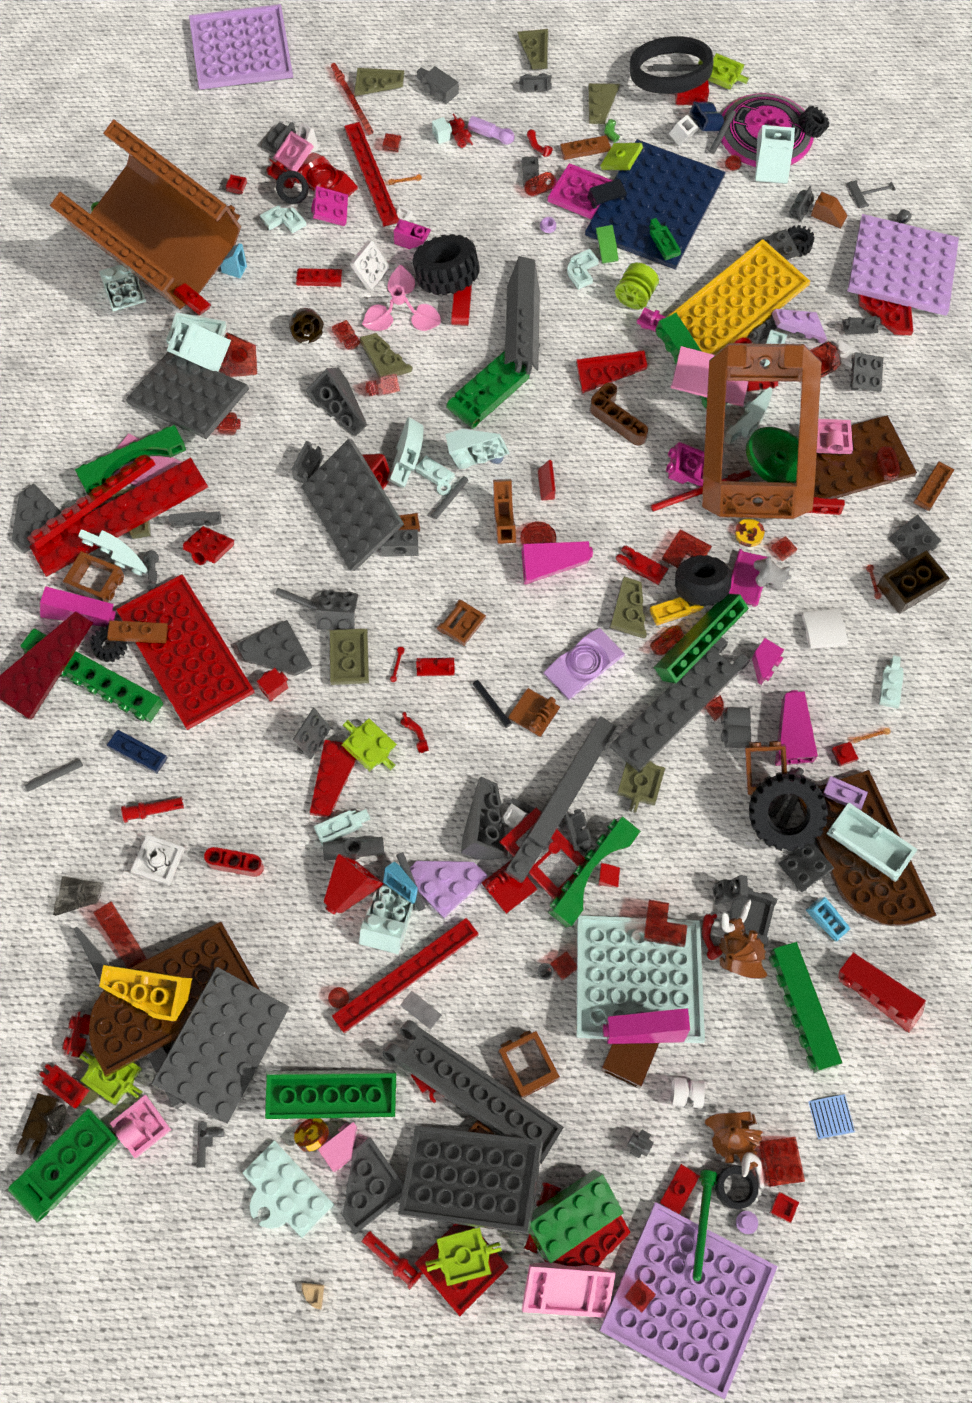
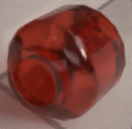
M229 412L216 429L219 434L235 435L237 429L241 427V419H237L235 412Z

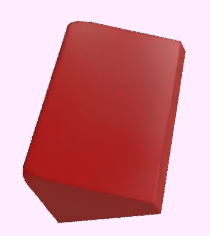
M548 460L538 469L541 500L555 499L556 489L553 463L551 460Z

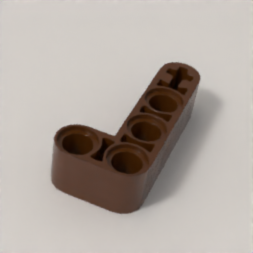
M605 383L592 396L590 413L634 445L641 446L645 444L648 427L615 404L617 386L613 383Z

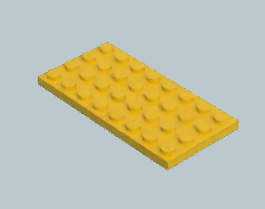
M762 239L670 315L678 314L702 352L716 355L728 343H734L742 337H747L753 328L757 329L768 320L775 309H781L808 287L810 280Z

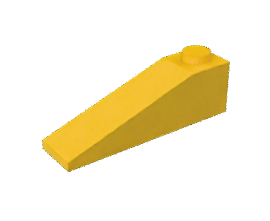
M103 965L99 987L131 1003L132 1006L145 1011L153 1018L176 1021L188 1001L192 978Z

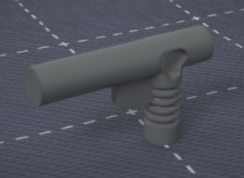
M207 1122L198 1123L197 1168H205L206 1147L213 1146V1137H224V1128L209 1130L207 1129ZM202 1130L206 1131V1135L201 1137Z

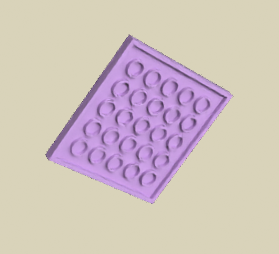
M281 4L189 15L199 90L293 78Z
M862 214L847 292L947 316L950 307L959 237Z
M655 1202L599 1331L725 1399L778 1266L707 1229L702 1278L698 1282L694 1281L692 1276L698 1224Z

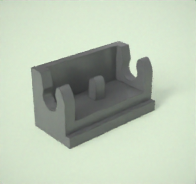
M305 442L291 469L294 480L305 483L318 470L324 458L319 446L314 449L311 442Z

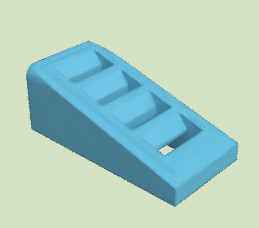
M396 862L391 863L385 868L383 883L410 903H415L418 887Z
M826 897L818 898L806 909L808 914L835 942L851 929ZM822 906L823 909L818 912L817 909ZM828 912L830 915L824 919L822 916ZM834 918L835 922L829 925L828 923ZM840 925L841 928L837 932H834L833 929Z

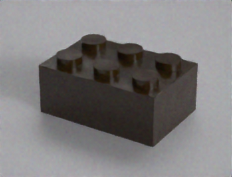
M926 550L883 575L877 587L896 611L901 614L943 589L950 578Z

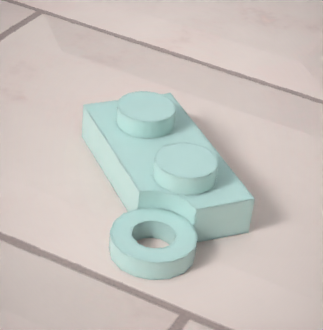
M425 456L415 467V471L438 485L437 492L440 495H448L451 492L449 483L453 480L455 474L433 459ZM445 486L447 487V490L442 491L441 487Z

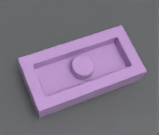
M830 776L823 791V796L845 806L851 803L861 810L868 792Z

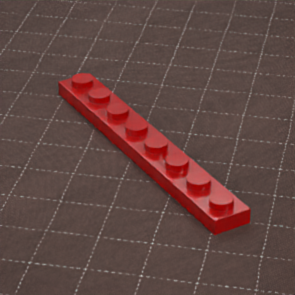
M360 122L345 125L346 135L383 227L398 223V215Z
M145 454L137 457L132 464L123 467L115 476L109 477L105 483L93 488L88 495L79 498L71 507L65 508L61 514L49 519L44 526L35 529L27 539L37 549L154 467L156 465L154 460Z
M465 918L333 1014V1019L345 1034L479 936V933L470 921Z

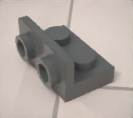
M279 122L262 142V148L276 154L289 133L292 131L296 134L295 124L290 122L287 126Z

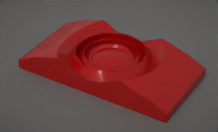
M312 152L309 154L297 171L305 177L309 188L314 192L316 186L347 194L349 197L358 189V186L344 171L333 167L324 156Z

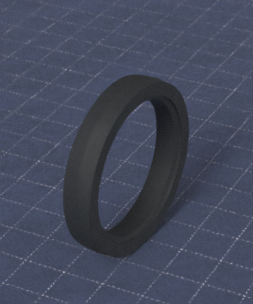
M684 36L658 38L641 45L633 52L630 58V76L636 86L648 92L674 94L689 91L702 85L710 78L713 71V53L706 43L695 38ZM668 53L693 55L703 62L698 69L673 77L650 75L640 68L648 59Z

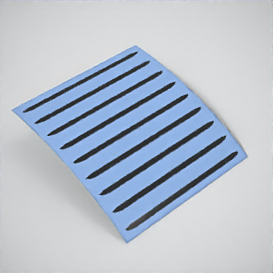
M845 1094L808 1101L818 1139L855 1132Z

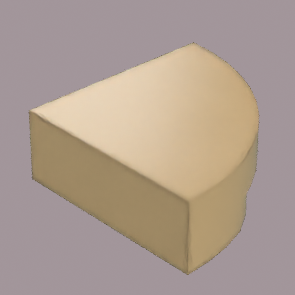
M302 1283V1293L306 1301L312 1307L322 1309L325 1285Z

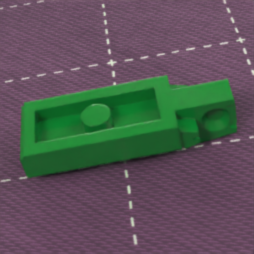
M657 218L651 219L649 225L651 229L650 234L665 261L679 256L681 250L668 227L661 226Z

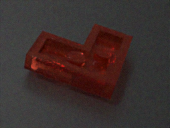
M680 529L664 553L662 560L678 568L686 555L690 557L697 555L706 556L711 551L712 546Z
M649 899L643 940L685 947L688 925L667 922L669 903Z

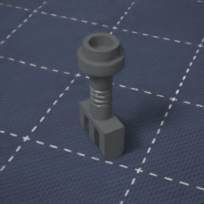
M153 550L147 551L144 555V561L148 563V591L155 589L157 582L155 563L159 561V555Z

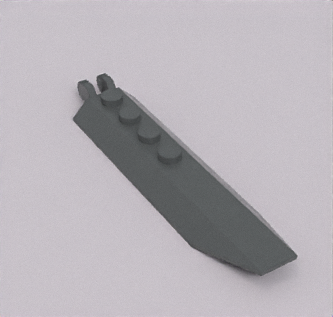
M522 256L518 257L507 285L505 364L514 361L515 372L520 373L522 365H525V374L530 375L532 366L538 371L540 289L535 259Z

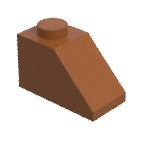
M821 191L814 204L811 217L841 229L848 215L836 197Z

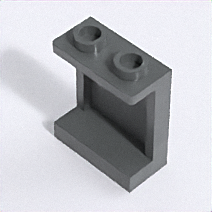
M748 887L747 897L732 902L729 920L732 918L737 919L746 901L751 900L750 909L744 922L746 934L749 935L750 930L757 931V938H760L765 948L769 938L767 935L774 907L778 899L774 898L770 893L754 892L752 888Z

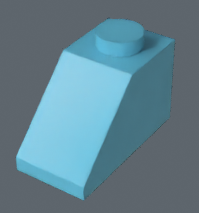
M243 244L235 245L225 257L220 266L222 273L237 278L242 277L247 267Z

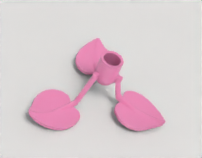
M399 265L391 274L387 285L392 296L389 310L387 311L384 305H373L367 310L362 325L369 330H386L393 323V317L389 314L392 312L393 304L401 305L404 302L414 313L411 321L418 330L427 331L440 325L441 318L436 309L428 304L419 305L417 311L413 309L405 294L413 291L415 279L402 265Z

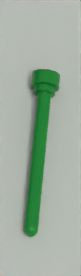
M710 1170L700 1171L699 1180L701 1181V1186H703L692 1276L696 1282L702 1278L711 1191L714 1188V1184L717 1183L718 1173Z

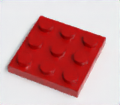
M454 1224L442 1237L472 1230L475 1227ZM482 1236V1238H483V1240L485 1241L486 1245H489V1243H488V1242L484 1239V1237ZM437 1242L415 1262L416 1266L459 1317L509 1268L497 1252L489 1254L488 1263L491 1274L447 1286L445 1274L441 1268L427 1271V1267L434 1266L435 1264L426 1266V1261L438 1259L439 1248Z

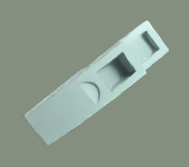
M771 387L765 391L762 390L755 400H750L745 405L744 414L737 423L727 428L724 441L728 445L741 435L747 439L758 428L771 399Z
M410 417L407 418L396 447L398 452L387 478L388 481L401 488L406 486L410 472L415 470L423 441V425Z
M81 529L79 537L83 539L82 543L91 547L95 544L100 547V551L107 554L113 552L111 559L115 561L114 565L123 569L125 566L132 568L131 572L140 576L143 573L148 575V569L145 564L121 540L103 530L98 537Z

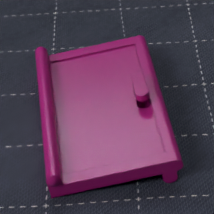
M739 549L731 575V589L729 593L740 594L746 604L756 607L758 606L763 587L758 586L755 581L759 571L754 568V562L767 557L744 552L742 549Z

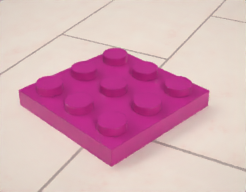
M569 163L549 194L548 202L592 219L599 205L596 209H593L587 198L589 189L613 180Z

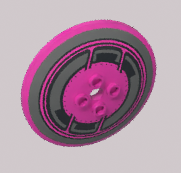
M770 93L746 95L733 101L722 113L725 121L730 110L736 112L721 141L722 144L737 160L756 167L757 137L762 125L770 124L768 126L795 128L791 165L800 161L809 152L814 140L812 135L809 136L807 132L805 133L804 128L801 129V124H799L798 119L805 110L794 101L780 95Z

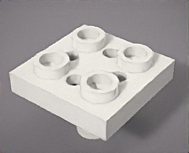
M368 240L349 263L367 290H372L390 267L372 240Z
M146 835L131 873L170 886L185 848Z

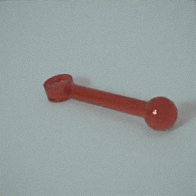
M869 564L866 570L870 573L875 591L874 597L875 599H880L882 595L878 591L875 581L874 566Z

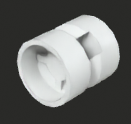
M673 1077L671 1105L684 1107L685 1104H688L691 1108L702 1109L705 1096L704 1080L691 1079L690 1082H687L686 1078Z

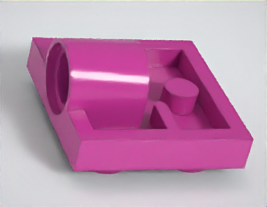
M316 186L311 207L313 218L345 226L347 223L348 195Z

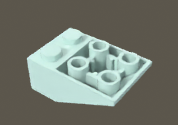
M762 125L757 137L755 181L788 183L795 128Z
M122 265L99 271L113 311L146 302L138 277Z
M180 318L167 351L211 371L218 372L231 340Z
M460 429L445 434L449 453L459 469H466L472 465L485 463L488 460L502 458L510 454L500 434Z
M382 885L379 889L375 890L361 926L359 944L399 954L414 903H410L388 886Z

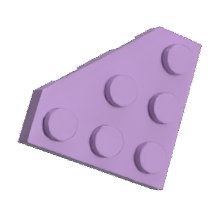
M416 861L410 867L420 895L443 918L447 917L481 885V882L488 878L474 862Z

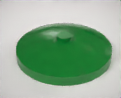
M759 428L750 436L746 443L748 462L753 470L767 482L796 483L799 439L781 428Z

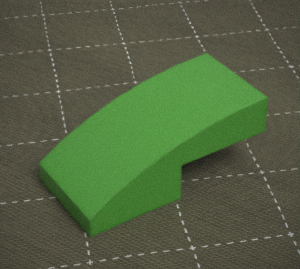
M613 225L596 228L602 264L618 261Z

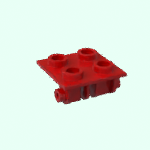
M511 860L481 882L506 914L538 890L527 876L520 883L505 873Z

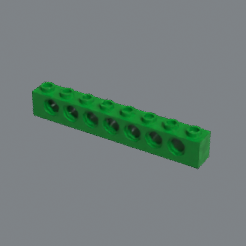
M33 628L20 645L24 654L47 635ZM75 651L60 675L63 678L65 676L71 678L70 681L79 687L81 685L87 687L86 690L93 695L98 693L109 704H112V702L118 704V708L122 711L134 713V717L142 722L146 720L151 723L163 706L159 696ZM78 666L76 670H72L73 667ZM94 674V676L91 679H87L88 676ZM110 683L108 687L103 688L105 684ZM126 692L124 696L119 697L120 693ZM137 701H142L141 704L134 705Z

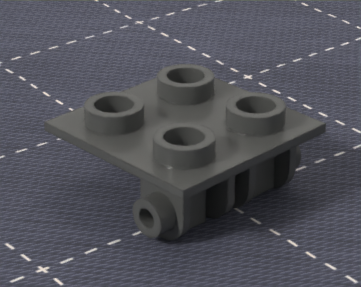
M787 229L762 238L786 260L800 255Z
M854 352L853 358H851V371L853 372L850 374L853 377L850 384L851 390H858L859 388L882 392L884 357Z
M918 514L889 537V540L908 561L926 550L928 552L935 550L941 542V539Z
M314 707L293 738L298 747L297 751L301 754L305 753L309 759L313 758L331 729Z
M808 843L804 849H797L779 863L780 867L794 882L800 892L806 891L807 888L816 884L818 880H821L822 877L834 869L814 843Z

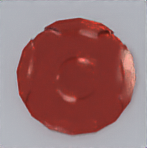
M535 521L523 528L520 543L521 546L523 544L556 543V533L549 524Z

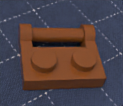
M459 599L455 604L456 607L445 621L438 625L437 629L439 632L448 635L465 646L486 619V615ZM461 611H465L464 615L460 618V620L453 627V629H451L449 626L453 623V621L456 619V617L460 614Z

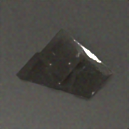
M62 876L59 896L56 897L53 915L58 916L98 903L104 882Z

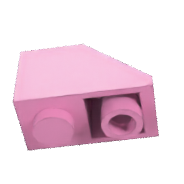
M349 1122L345 1123L338 1129L339 1133L335 1137L329 1136L320 1143L322 1147L318 1150L334 1173L352 1159L358 1128L354 1122L351 1124Z

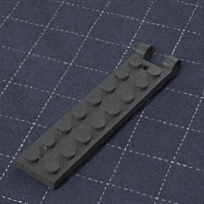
M721 637L677 683H673L610 744V748L635 770L640 772L748 665L750 659L741 654L733 664L727 661L720 653L726 648L728 641Z
M407 1020L400 1028V1032L405 1038L414 1040L406 1052L401 1050L396 1044L389 1043L383 1051L385 1059L402 1066L500 1136L541 1140L543 1147L540 1164H542L564 1127L418 1027L415 1022Z

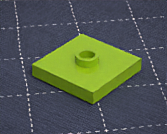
M614 143L601 163V169L630 170L643 149L642 143Z

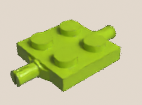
M718 53L715 54L713 57V71L708 81L729 90L737 81L747 84L749 77L741 75L744 70V64ZM699 59L698 64L702 65L703 62Z
M370 718L358 727H355L349 720L342 725L351 733L342 746L369 772L381 763L390 771L396 766L388 756L397 744Z
M84 1051L82 1054L87 1056L88 1059L83 1055L80 1056V1059L89 1064L87 1072L80 1081L116 1106L127 1092L136 1099L140 1097L137 1093H143L142 1090L133 1085L135 1078L142 1070L135 1063H131L105 1078L95 1057L87 1051Z
M480 1227L437 1239L439 1248L438 1259L426 1261V1266L435 1264L434 1266L427 1267V1271L441 1268L445 1274L447 1286L491 1274L488 1263L489 1254L502 1251L501 1247L492 1249L493 1247L500 1246V1241L486 1245L482 1238Z

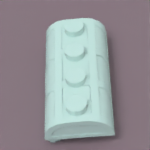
M851 803L846 805L826 833L895 882L918 850Z

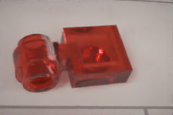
M347 320L332 326V331L340 343H344L347 350H353L360 344L359 338Z
M396 373L378 377L380 384L376 383V380L367 381L365 386L366 393L369 396L378 395L380 389L382 395L400 391Z

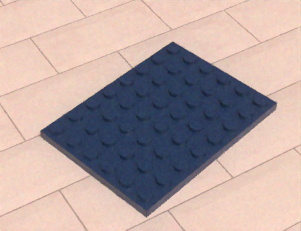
M636 139L635 143H642L643 149L631 169L619 170L614 179L621 180L627 193L626 197H624V200L617 198L601 203L585 230V235L598 240L596 228L613 225L617 248L676 270L726 172ZM657 218L661 226L668 227L681 250L679 256L665 261L651 237V229L649 227L651 219Z

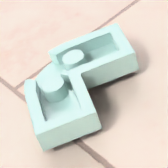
M279 205L260 215L261 221L269 230L284 223L294 233L306 226V221L293 207L291 209L280 208Z
M591 249L573 256L567 267V274L578 290L593 283V278L587 270L598 265L599 260Z

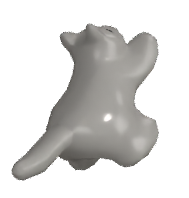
M771 557L754 562V568L759 571L755 581L760 587L765 586L766 583H771L773 588L781 590L783 588L782 582L791 578V575H789L790 566L780 568L771 560Z

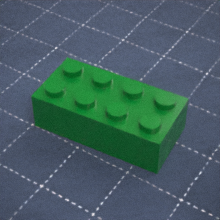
M592 1170L534 1209L529 1233L542 1258L551 1264L624 1212L604 1175L596 1170Z

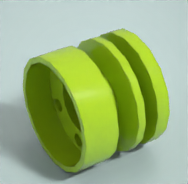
M638 262L631 263L615 288L616 297L625 306L636 310L643 309L647 306L651 295L656 290L659 284V277L650 266Z

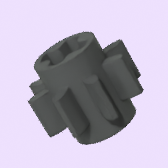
M643 1129L640 1133L634 1131L627 1144L628 1147L632 1148L630 1154L637 1158H640L641 1155L647 1157L654 1143L649 1139L651 1134Z

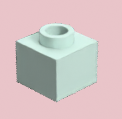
M444 117L432 121V133L438 144L449 141L450 133H452L451 125L446 122Z

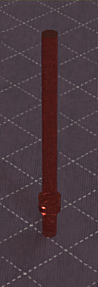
M332 63L331 68L336 81L342 86L368 135L373 134L374 131L345 81V75L339 70L336 63Z

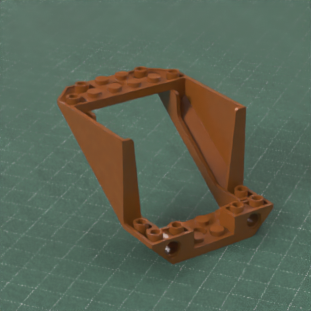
M728 343L709 360L702 507L719 517L795 519L812 511L816 473L821 361L804 344ZM767 359L770 361V364L762 366L760 361ZM727 381L801 382L796 483L722 481ZM756 497H760L763 501L760 503L753 502V499Z

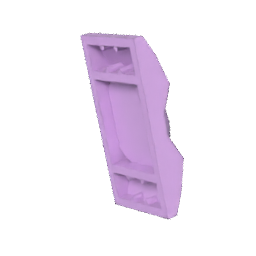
M598 628L586 635L570 651L561 655L546 669L544 675L570 700L621 659L625 653Z

